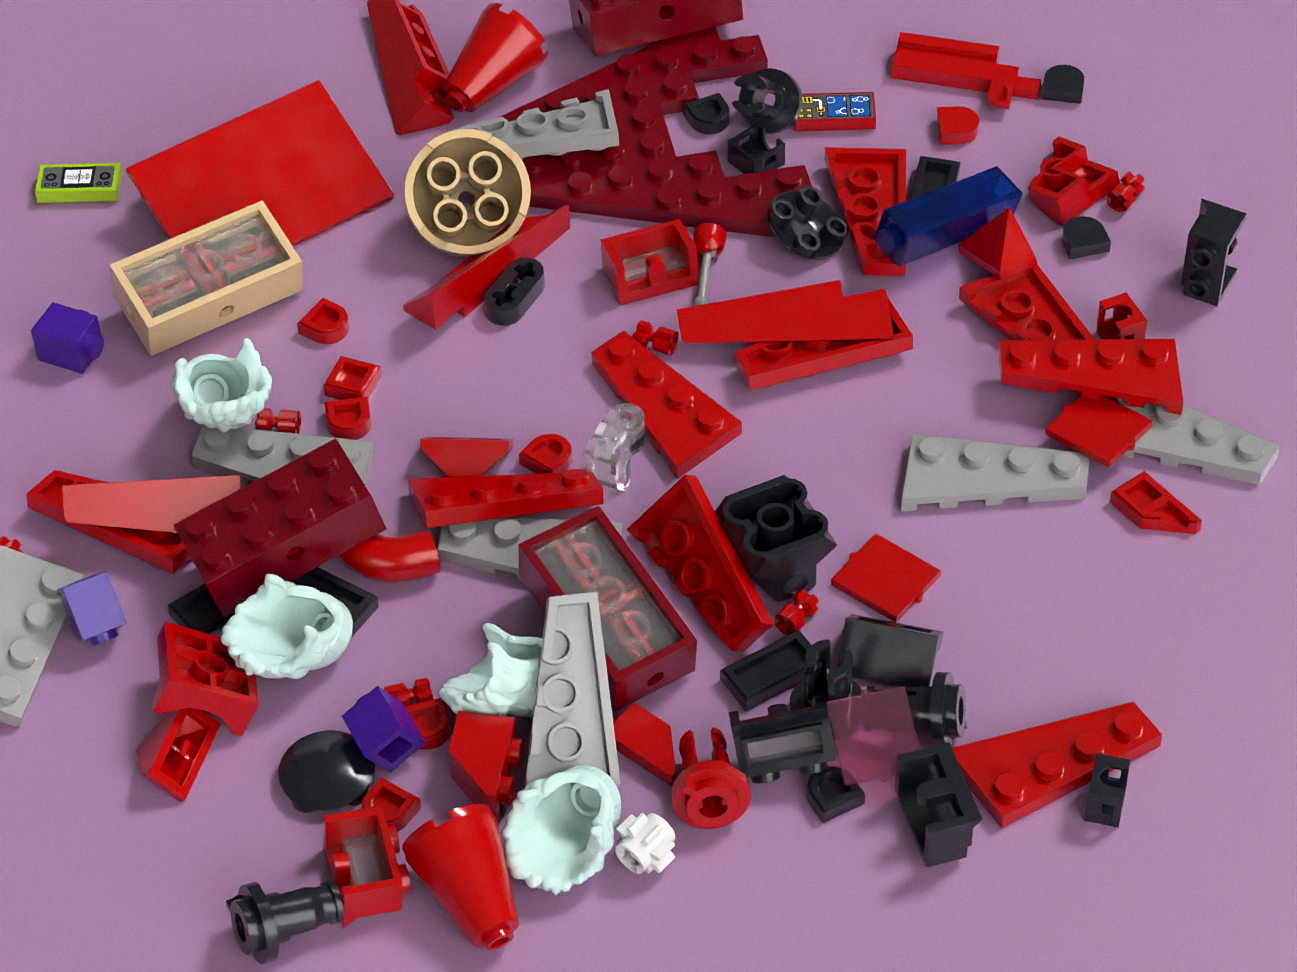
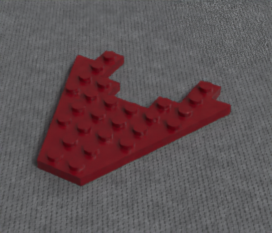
M712 27L660 40L633 54L622 55L616 62L500 116L510 122L517 120L523 114V111L538 107L541 112L545 113L561 109V101L577 97L580 103L596 100V92L608 89L610 92L618 128L619 146L607 147L600 151L588 149L571 151L558 156L546 154L529 156L522 159L530 181L531 195L529 207L557 210L567 204L569 212L655 223H665L680 219L684 226L695 228L703 223H714L723 227L727 232L775 237L767 220L768 207L771 201L783 192L801 191L805 186L812 187L805 165L725 177L716 150L676 157L664 119V115L683 112V104L699 99L694 83L753 74L759 70L768 69V59L760 36H741L720 40L717 28Z

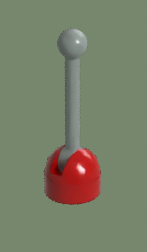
M714 223L700 224L693 232V242L697 247V255L703 260L698 297L693 300L692 306L709 304L706 294L711 259L720 256L726 245L727 233L725 229Z

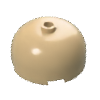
M458 129L435 137L417 154L406 176L405 205L413 227L429 245L452 256L469 257L485 254L508 241L521 228L530 204V181L522 159L506 143L492 136L491 133L481 130ZM462 194H470L474 198V204L471 207L465 208L458 201ZM508 223H510L508 230L504 234H501L494 240L487 242L502 228H504Z

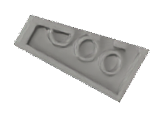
M609 89L596 92V100L580 103L576 97L561 101V109L543 113L537 107L523 111V114L514 121L508 122L507 119L498 117L452 129V131L475 129L491 133L492 136L506 143L514 152L516 151L521 159L546 154L558 156L571 151L588 149L600 151L607 147L619 146L618 128Z
M202 424L191 457L195 469L217 476L240 475V483L245 484L249 480L254 482L335 438L245 428L230 429L223 433L218 428H208ZM336 438L366 486L375 457L374 442Z
M506 517L441 526L438 545L439 561L495 574L498 570L511 572L518 575V580L522 581L519 576L518 544L567 520ZM611 521L623 538V522Z

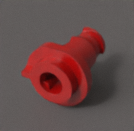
M714 727L710 730L713 751L711 752L712 760L698 762L693 731L688 730L680 738L679 752L683 759L681 765L682 772L675 779L671 790L673 808L677 816L686 824L702 829L720 828L735 822L745 813L751 800L750 786L746 775L730 765L729 756L726 752L727 742L725 736L719 729Z

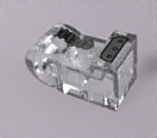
M630 403L617 404L611 407L583 450V470L592 471L601 485L624 492L632 479L631 456L640 452L645 444V416L640 407Z

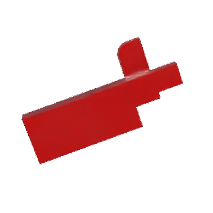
M900 32L891 65L892 79L987 92V102L989 105L1000 109L1009 110L1013 96L1038 100L1041 88V79L1019 76V67L998 64L1000 46Z

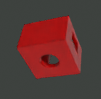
M1127 292L1099 302L1096 332L1101 339H1145L1147 319ZM1113 308L1112 317L1105 319L1106 310Z

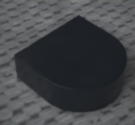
M1056 65L1049 68L1044 76L1041 99L1081 104L1084 74L1078 68L1071 65Z
M720 93L683 104L684 117L691 127L699 133H720L729 125V106Z
M1080 216L1070 219L1064 225L1062 243L1069 259L1110 252L1111 240L1104 226L1098 220Z
M828 766L827 769L821 772L813 773L807 783L808 803L822 823L865 804L864 791L853 776L842 768Z

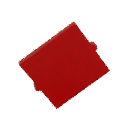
M1081 394L1071 405L1063 406V412L1045 428V435L1109 468L1127 450L1132 451L1135 449V443L1152 427L1153 420L1104 395H1100V399L1097 401L1081 398Z
M875 533L857 553L852 552L849 554V561L831 578V585L888 619L898 622L915 603L923 601V594L940 577L941 570Z

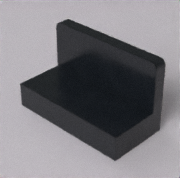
M851 614L845 618L837 668L842 665V655L845 650H851L853 653L852 677L897 686H930L936 653L941 648L943 631Z

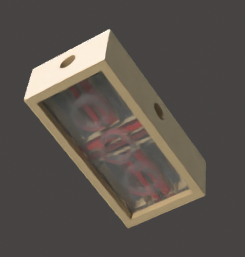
M263 200L109 265L112 294L150 356L303 291L302 260Z

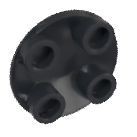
M805 186L801 191L783 192L777 195L768 207L767 220L775 238L786 249L804 258L820 260L835 255L841 248L844 238L849 231L846 222L839 218L831 206L823 201L822 193L811 186Z
M326 730L306 735L293 743L280 761L278 776L281 788L291 799L292 805L297 811L309 813L314 810H332L346 805L355 806L362 803L374 778L375 763L364 757L352 734Z

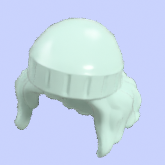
M245 338L237 358H228L218 354H205L192 359L188 363L185 358L178 359L175 363L176 371L172 375L170 383L173 395L178 396L179 404L185 412L184 417L188 420L194 419L196 423L204 424L208 428H218L219 431L225 433L230 429H237L245 426V424H250L255 415L264 409V404L271 392L272 377L267 368L261 366L260 354L254 349L251 340Z
M269 573L265 575L264 584L258 588V592L248 597L242 604L236 606L235 615L222 628L221 642L227 646L229 656L235 660V665L238 668H243L247 675L256 674L268 679L285 677L299 679L304 677L310 670L321 669L332 664L345 652L351 641L353 622L348 608L333 596L320 592L313 587L295 585L292 582L284 581L277 575Z
M486 623L482 626V629L489 641L487 644V656L476 665L471 666L467 674L449 679L447 683H444L440 688L439 696L451 707L456 715L458 711L498 716L511 714L532 718L542 638L510 635L498 626Z
M578 765L568 768L563 772L555 773L549 778L534 780L527 784L524 790L518 792L517 799L512 803L513 809L507 815L504 828L501 831L505 839L504 855L506 856V865L510 869L513 878L525 880L530 888L536 887L544 891L551 890L557 895L561 890L563 892L569 891L574 884H582V882L603 869L605 855L614 844V830L621 814L620 793L608 774L593 766Z

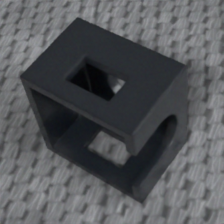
M757 123L728 140V162L743 174L775 170L785 165V143L778 138L776 139V146L771 149L765 139V127ZM749 136V140L739 146V141Z
M1096 753L1088 793L1085 821L1119 828L1131 760ZM1109 769L1121 770L1120 779L1109 777Z

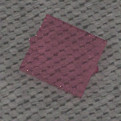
M905 686L873 693L864 689L858 696L826 702L844 786L877 779L882 783H886L889 777L896 774L897 755L919 750Z

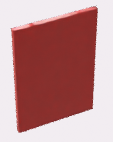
M320 80L126 168V172L139 191L141 198L146 202L168 239H172L263 200L291 245L295 246L393 199L395 195Z

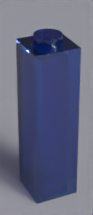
M998 166L884 209L873 239L900 267L964 241L1008 207L1011 208L1014 214L1023 192Z

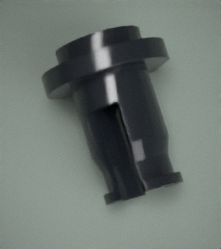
M768 68L753 74L742 75L734 82L736 86L741 87L739 100L732 102V105L743 115L751 127L760 123L765 127V133H780L792 126L799 117L803 101L802 92L797 81L788 73ZM768 93L775 95L773 106L764 103Z
M821 640L811 645L805 654V666L807 668L805 678L794 687L791 693L789 711L816 706L814 695L824 694L833 740H838L853 734L862 725L861 704L864 692L852 678L853 653L851 650H845L843 653L842 665L830 670L831 642L830 640ZM819 730L804 732L809 737L821 740Z
M936 672L932 686H895L888 689H875L874 686H867V695H862L861 718L864 732L871 733V729H883L892 733L929 734L934 745L949 742L952 746L954 737L961 738L964 729H967L964 688L962 684H954L951 672Z
M333 879L327 881V883H320V886L303 887L282 894L278 892L265 894L257 882H251L241 885L238 895L226 900V906L231 913L232 926L240 949L246 955L252 954L260 964L275 961L279 954V943L289 941L291 936L316 929L329 922L332 925L344 921L342 898Z

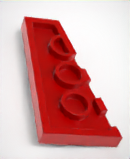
M825 147L824 160L844 220L848 225V232L863 275L905 276L907 149Z
M1038 264L1035 267L1004 279H999L992 275L959 288V299L1009 340L1095 339ZM1072 390V391H1073L1075 394H1077L1078 396L1081 395V394H1079L1078 392H1076L1075 390Z
M888 298L893 328V337L890 339L757 342L735 352L736 367L749 390L767 388L774 384L801 377H810L817 373L841 367H850L864 361L889 357L896 353L912 350L913 335Z
M625 331L620 332L591 352L593 366L616 397L623 399L629 407L630 416L637 425H642L649 434L650 443L658 454L663 453L670 463V470L677 479L742 434V422Z
M1175 339L999 340L998 354L1001 384L1051 393H1059L1062 388L1075 390L1082 394L1081 398L1099 401L1100 395L1126 399V406L1144 408L1145 403L1167 406V413L1182 415L1184 402Z
M570 469L563 473L408 479L409 496L426 528L604 504L602 485L592 471L588 472L583 469Z
M53 470L26 494L28 508L172 574L191 558L178 533L68 523L65 521L62 485L108 482Z
M686 474L682 476L626 529L635 540H641L650 550L648 555L658 566L667 569L675 579L673 584L683 595L690 596L699 606V614L732 651L744 652L774 625L697 476Z
M1133 701L953 747L952 750L969 789L999 826L1003 828L1090 783L1096 753L1132 761L1161 745L1162 733Z

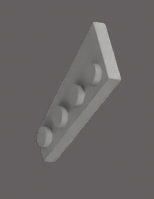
M1106 396L1126 406V399ZM1145 403L1144 408L1126 406L1153 421L1152 427L1135 443V449L1132 451L1127 450L1122 455L1125 457L1134 458L1135 453L1160 458V464L1178 468V465L1191 464L1200 466L1201 472L1204 474L1260 485L1279 454V444L1184 405L1182 415L1167 413V406Z
M913 433L901 511L917 510L918 504L938 503L939 509L956 508L959 501L984 500L985 505L1003 504L1004 500L1016 497H1024L1028 503L1085 499L1090 458L1079 452Z
M0 545V722L19 728L68 617L57 589L83 579L84 574Z
M597 592L547 598L524 788L534 780L549 778L555 773L563 772L568 768L578 765H589L599 768L608 774L616 785L621 784Z

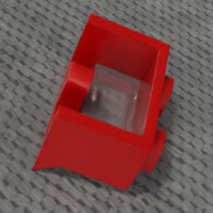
M680 219L600 239L603 269L615 289L619 305L699 285L697 247Z
M379 806L324 815L323 850L330 878L336 883L343 902L344 921H341L342 927H346L360 917L402 910L403 894L410 893L409 873L405 863H397L395 854L400 852L398 832L395 824L387 825L383 807Z

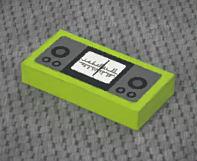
M121 163L40 165L35 189L37 203L119 201L123 175Z

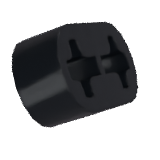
M519 258L506 267L485 294L486 317L490 322L506 326L516 323L523 317L545 288L542 264L536 259Z

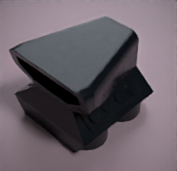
M786 475L725 496L715 510L750 579L776 601L792 598L800 589H805L808 592L816 585L817 564L837 546V543L828 531L829 523L827 518L821 512L814 510L807 500L808 492L806 486L801 481L789 478Z

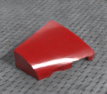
M1059 136L1052 143L1054 150L1050 159H1043L1040 165V173L1033 177L1028 191L1031 199L1046 216L1057 224L1064 226L1067 221L1077 217L1107 195L1120 181L1118 171L1088 160L1084 145Z

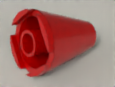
M499 3L489 4L482 11L443 86L446 93L445 100L456 111L474 112L542 65L547 58L548 50L543 52L540 47L545 42L542 35L519 12L514 9L509 14L500 11L499 9L503 4Z
M471 804L457 807L448 811L452 820L436 826L433 819L422 824L408 836L402 845V850L405 854L406 862L475 947L485 946L487 950H495L512 941L514 938L513 932L519 926L497 819L486 804Z

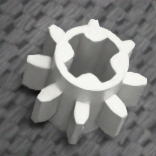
M641 813L636 818L631 814L616 828V832L621 837L616 841L615 852L622 864L630 871L637 874L645 871L649 874L654 869L660 873L675 858L674 854L670 851L675 846V833L672 827L659 815L650 813L646 816L644 813Z

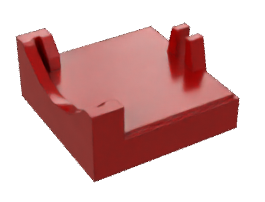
M164 622L157 636L160 685L152 699L153 712L164 714L184 708L206 710L221 717L231 728L233 734L243 736L259 706L256 674L247 675L243 668H238L235 665V660L229 656L227 646L221 642V637Z

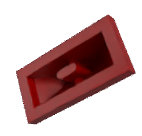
M1010 207L958 244L959 253L999 279H1004L1037 266L1036 256Z
M423 437L420 439V448L448 477L483 476L513 448V439Z
M184 708L169 711L136 749L143 774L178 801L185 800L221 724L200 709Z

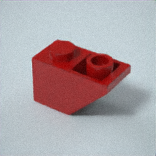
M458 711L448 748L452 779L473 804L488 805L499 824L503 805L511 806L515 779L510 776L513 766H521L524 753V738L517 737L515 717Z

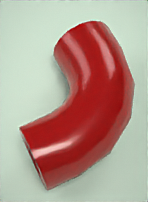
M427 529L400 537H388L377 534L339 555L348 568L372 580L397 583L418 580L441 572L436 546Z

